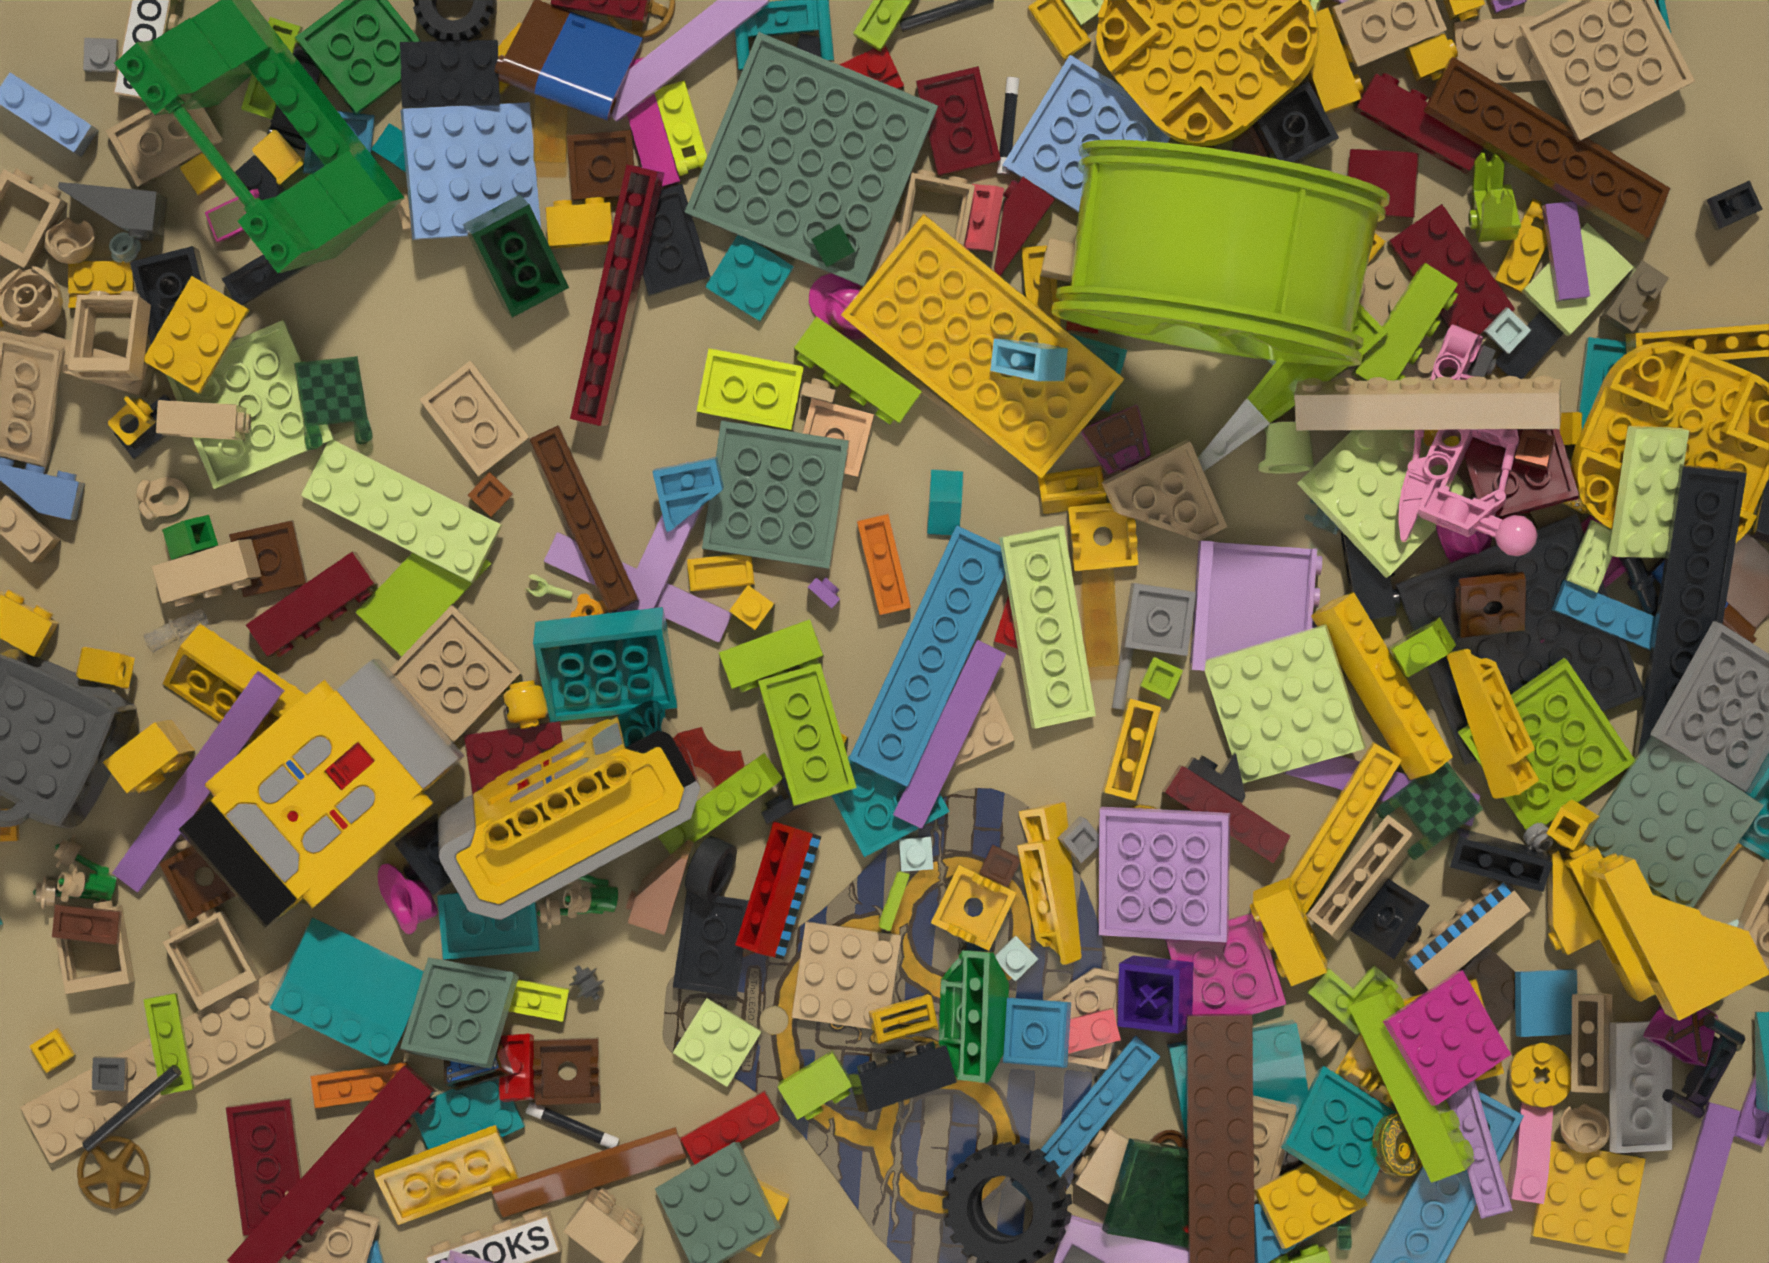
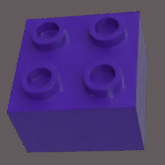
M1135 955L1120 962L1118 1026L1176 1034L1186 1029V1014H1192L1194 962Z

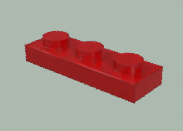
M764 1090L686 1133L680 1139L693 1163L696 1165L731 1143L741 1142L774 1124L781 1118Z

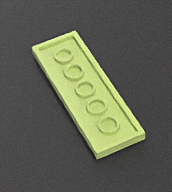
M335 440L327 443L301 496L472 583H474L503 526Z
M1059 525L999 537L1031 728H1040L1096 716L1064 526Z

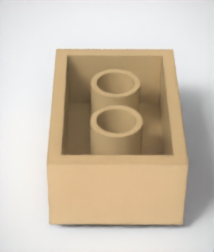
M592 1188L570 1217L563 1232L603 1263H622L640 1240L645 1227L640 1223L642 1217L628 1207L626 1210H623L615 1204L616 1197L606 1189L601 1188L598 1191L596 1188Z

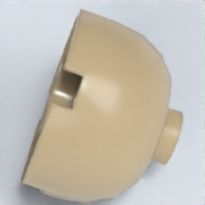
M31 267L32 269L22 271L21 268L14 270L0 283V316L9 326L20 332L44 331L52 326L61 314L63 305L61 289L51 275L39 267Z

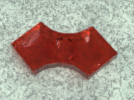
M702 727L671 734L674 751L688 749L694 766L707 772L712 777L716 786L745 766L741 750L728 751L717 747L707 738ZM687 753L685 754V756L687 758L688 764H690V757Z

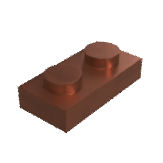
M56 904L52 937L117 945L119 943L122 911Z

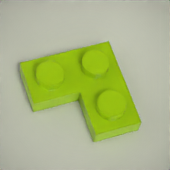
M1373 964L1353 988L1331 969L1327 968V973L1321 975L1307 992L1352 1032L1358 1035L1360 1030L1350 1011L1349 1005L1357 998L1391 984L1395 991L1399 986Z

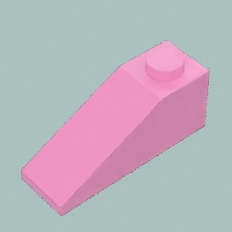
M1520 1101L1519 1113L1524 1115L1515 1132L1507 1192L1509 1197L1514 1200L1544 1204L1549 1174L1553 1106L1543 1108L1532 1107Z

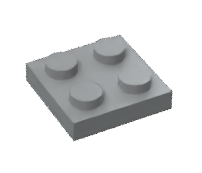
M1131 583L1122 647L1188 656L1196 592Z

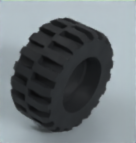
M1011 1141L987 1146L965 1158L964 1162L958 1164L953 1171L954 1177L949 1179L945 1186L948 1196L943 1198L942 1208L948 1209V1215L943 1217L945 1227L952 1226L954 1234L950 1235L951 1240L954 1244L960 1242L964 1246L961 1253L967 1258L971 1256L977 1257L976 1263H1034L1050 1253L1056 1247V1243L1063 1239L1066 1233L1064 1227L1070 1223L1072 1215L1071 1212L1067 1211L1068 1206L1072 1204L1071 1194H1066L1064 1189L1069 1184L1065 1176L1060 1178L1056 1170L1060 1168L1054 1160L1051 1162L1045 1160L1046 1153L1040 1149L1032 1151L1029 1144L1020 1142L1013 1145ZM998 1176L1010 1177L1023 1185L1029 1193L1033 1204V1219L1030 1227L1025 1232L1015 1236L1007 1235L995 1229L986 1219L982 1208V1193L986 1183L992 1178Z

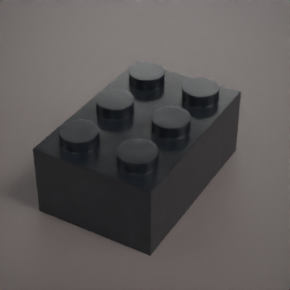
M194 246L130 262L137 293L151 305L148 335L151 344L191 276L208 285L200 251Z

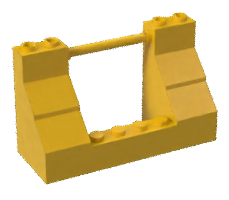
M1587 844L1579 846L1574 851L1570 848L1564 850L1565 856L1562 859L1602 936L1599 940L1628 997L1641 1002L1656 995L1664 1013L1679 1021L1769 975V971L1748 931L1702 916L1697 909L1653 895L1635 859L1623 855L1617 856L1616 853L1603 858L1597 847L1588 846Z

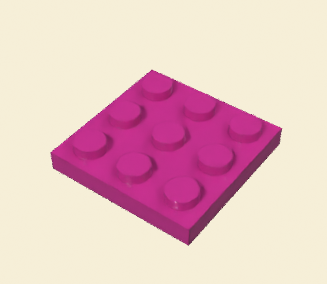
M1252 912L1229 919V939L1227 942L1165 939L1171 960L1194 962L1192 1014L1251 1013L1253 1015L1286 1004L1271 952L1263 937L1264 929L1261 921H1255Z
M1463 970L1455 972L1383 1021L1431 1106L1438 1105L1511 1055Z

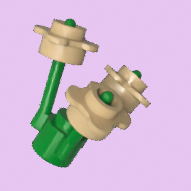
M75 834L71 836L69 842L63 839L60 844H56V851L53 855L59 858L55 865L56 868L63 864L69 870L60 874L58 883L57 880H48L47 876H43V883H37L36 889L33 890L35 902H41L42 909H46V906H55L56 897H61L63 902H67L68 898H82L100 901V899L110 901L116 885V876L108 874L109 867L98 865L78 854L82 845L74 841ZM75 860L94 870L96 874L89 873L85 882L84 873L77 871V865L72 864Z
M586 874L579 879L594 884L596 887H590V889L582 887L581 881L575 880L573 886L564 892L563 904L565 908H560L559 899L550 900L549 896H546L545 903L539 904V911H537L540 923H546L547 929H550L551 925H560V915L576 918L577 914H603L604 911L615 912L618 902V888L608 886V879L596 878Z

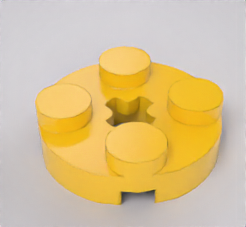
M1547 1043L1528 1045L1520 1049L1510 1061L1508 1069L1509 1086L1514 1096L1522 1103L1539 1108L1554 1106L1564 1100L1571 1090V1062L1567 1055L1558 1047ZM1536 1067L1540 1070L1545 1068L1548 1071L1546 1075L1548 1081L1546 1083L1543 1081L1536 1083L1533 1080L1536 1076L1533 1070Z

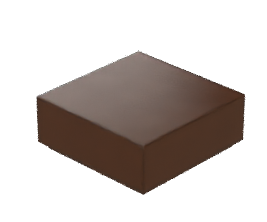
M992 844L978 874L1008 888L1020 863V858Z

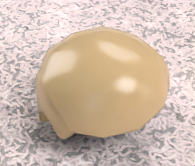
M67 217L59 224L52 225L45 232V249L49 255L61 263H81L91 255L94 249L96 229L87 219H84L81 223H75L70 217Z
M1586 1103L1576 1108L1569 1106L1560 1118L1561 1136L1568 1147L1576 1152H1593L1602 1148L1608 1142L1610 1123L1609 1119L1600 1109L1589 1106Z

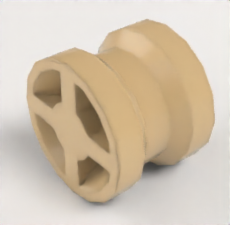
M1321 1017L1308 1029L1301 1041L1306 1045H1312L1316 1049V1054L1322 1058L1337 1044L1342 1034L1338 1030H1332L1328 1026V1021Z

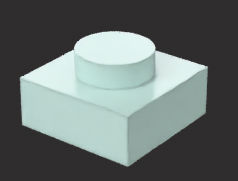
M1505 308L1484 330L1506 354H1509L1531 331L1509 308Z
M931 836L899 839L901 872L934 869Z
M1016 935L995 955L1000 966L1014 981L1018 980L1038 960Z

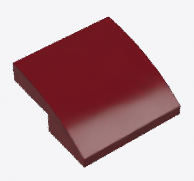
M1350 149L1348 176L1375 185L1389 193V204L1383 207L1386 210L1385 217L1415 218L1419 153Z

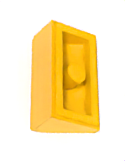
M1101 466L1048 473L1042 479L1038 476L1043 513L1050 514L1068 511V507L1107 503L1106 492L1101 483L1104 481Z

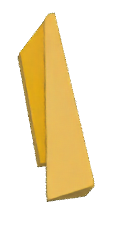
M1469 649L1451 652L1447 655V659L1491 795L1495 799L1519 795L1539 781L1538 776L1525 757L1533 752L1535 748L1495 661L1488 658L1480 659L1472 655Z
M1059 802L1018 811L1028 843L1017 845L1036 941L1043 947H1051L1060 956V963L1067 965L1080 960L1082 955L1072 857L1058 839L1068 828L1067 807L1065 802Z

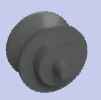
M580 965L576 966L574 969L577 974L572 976L574 981L569 986H578L580 992L577 998L584 996L587 999L592 996L594 1001L599 999L600 997L597 992L602 989L600 984L604 980H596L594 977L597 968L590 970L587 967L582 970Z

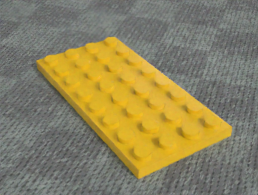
M924 213L841 313L842 317L1041 479L1124 380V377ZM994 339L1045 343L1068 348L1064 381H1034L990 371Z

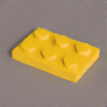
M191 276L145 354L144 362L201 394L250 310Z
M1305 1163L1254 1190L1282 1249L1291 1247L1368 1205L1365 1198L1360 1199Z

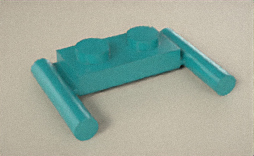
M829 0L772 1L735 30L738 70L743 71L750 53L748 37L756 38L758 32L768 36L816 32V30H819L821 58L833 62L834 50Z

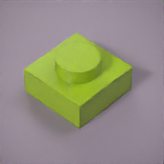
M1153 657L1140 686L1170 700L1183 670Z

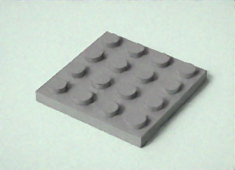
M1713 621L1650 735L1705 766L1737 788L1747 792L1769 753V654L1721 623Z

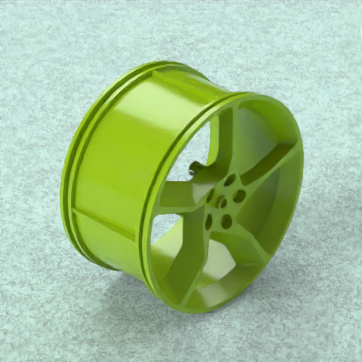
M1095 140L1080 145L1079 155L1082 159L1079 160L1078 170L1083 174L1071 283L1070 286L1057 289L1056 298L1061 301L1053 303L1051 311L1053 315L1079 325L1106 332L1221 354L1277 361L1279 358H1282L1287 363L1350 367L1361 365L1363 354L1356 349L1363 347L1364 339L1352 332L1377 222L1385 218L1386 210L1383 207L1389 204V193L1375 185L1339 173L1240 152L1138 140Z

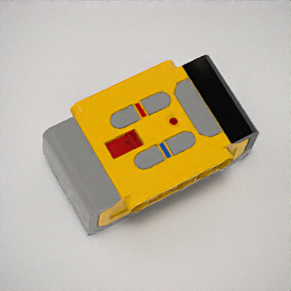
M373 659L336 691L326 680H323L226 764L204 785L214 798L186 821L178 831L265 929L276 923L303 899L312 909L322 902L433 804L425 792L457 765L465 755L380 659Z
M646 701L619 715L618 718L606 719L596 723L520 764L513 771L509 770L496 777V780L488 783L483 789L475 792L473 795L445 808L438 816L439 858L469 912L502 920L691 819L700 791L691 755L664 706L657 701Z

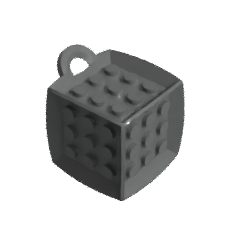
M16 649L1 652L0 795L13 801L16 805L9 810H0V827L16 826L28 818L67 829L80 825L91 811L111 775L103 761L125 745L137 712L136 706L94 681L77 678L75 672L59 665L33 657Z

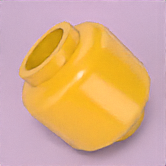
M534 680L509 685L510 690L506 691L503 695L508 721L510 723H519L520 729L539 726V719L546 717L548 714L543 687L535 685Z

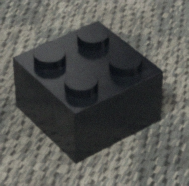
M1309 81L1294 88L1252 125L1268 153V158L1298 164L1334 146L1339 139Z

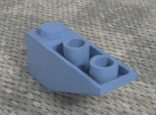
M0 457V480L38 513L68 520H77L85 483L76 481V474L58 471L57 477L44 474L45 467L26 463L25 469L13 467L14 460Z

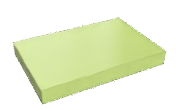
M1588 223L1581 228L1590 297L1556 302L1550 262L1521 291L1566 336H1569L1634 268Z

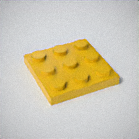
M1551 1140L1549 1174L1544 1204H1536L1531 1235L1628 1254L1646 1159L1644 1157L1613 1153L1602 1149L1589 1153L1576 1152L1569 1148L1565 1142Z

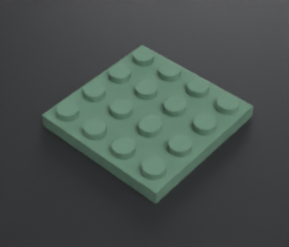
M722 420L716 457L724 489L709 500L702 549L829 569L850 440Z
M1651 736L1597 814L1599 818L1584 843L1588 846L1597 847L1605 857L1616 853L1617 856L1623 855L1635 859L1649 886L1673 902L1693 908L1764 805L1705 766Z

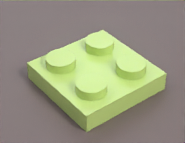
M707 997L674 1049L673 1054L728 1087L762 1031Z

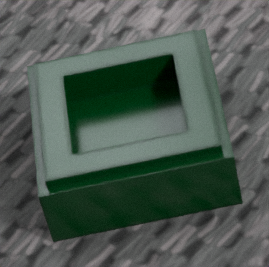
M840 223L811 239L827 268L855 253Z

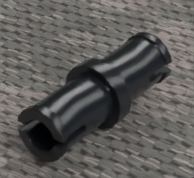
M1619 557L1629 578L1627 581L1628 586L1631 590L1635 591L1642 611L1645 613L1657 611L1659 597L1652 584L1654 578L1652 573L1646 570L1642 558Z

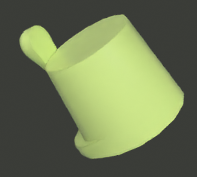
M1296 422L1271 423L1264 428L1266 434L1265 460L1258 464L1259 471L1275 474L1310 471L1314 467L1310 430L1296 431Z

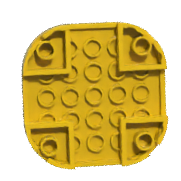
M1104 0L1098 13L1096 42L1105 66L1163 133L1178 142L1193 146L1218 145L1232 140L1246 131L1303 81L1314 64L1319 47V25L1309 0Z
M1655 342L1645 344L1628 352L1614 364L1606 375L1573 451L1571 470L1578 490L1579 502L1592 517L1612 529L1628 426L1683 428L1689 430L1684 465L1739 470L1747 473L1736 538L1737 543L1749 531L1757 517L1753 513L1769 478V383L1743 368L1678 343Z

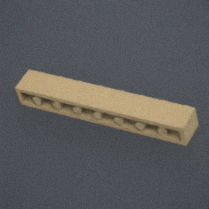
M1480 376L1470 377L1467 380H1453L1450 377L1420 380L1416 377H1407L1402 380L1390 381L1381 377L1371 378L1368 381H1354L1351 378L1321 381L1318 378H1308L1297 382L1294 394L1296 431L1560 429L1562 416L1561 379H1553L1550 376H1538L1534 379H1519L1515 376H1506L1494 380H1486V378Z

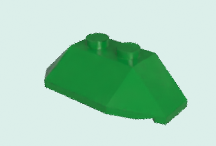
M962 950L958 956L959 958L951 965L941 979L939 1045L947 1046L957 1080L988 1083L1004 1054L1009 982L993 952Z

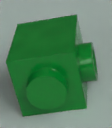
M209 515L184 520L162 529L171 560L218 546Z

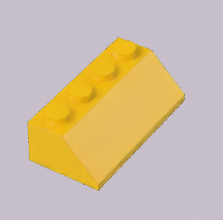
M199 624L180 645L162 683L218 722H221L253 676L260 671L285 691L248 741L250 743L306 695L296 686L288 683L269 668L261 665L202 624Z

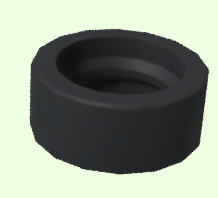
M714 836L706 838L696 850L689 864L685 877L686 890L707 901L716 899L725 888L733 872L737 857L736 847Z

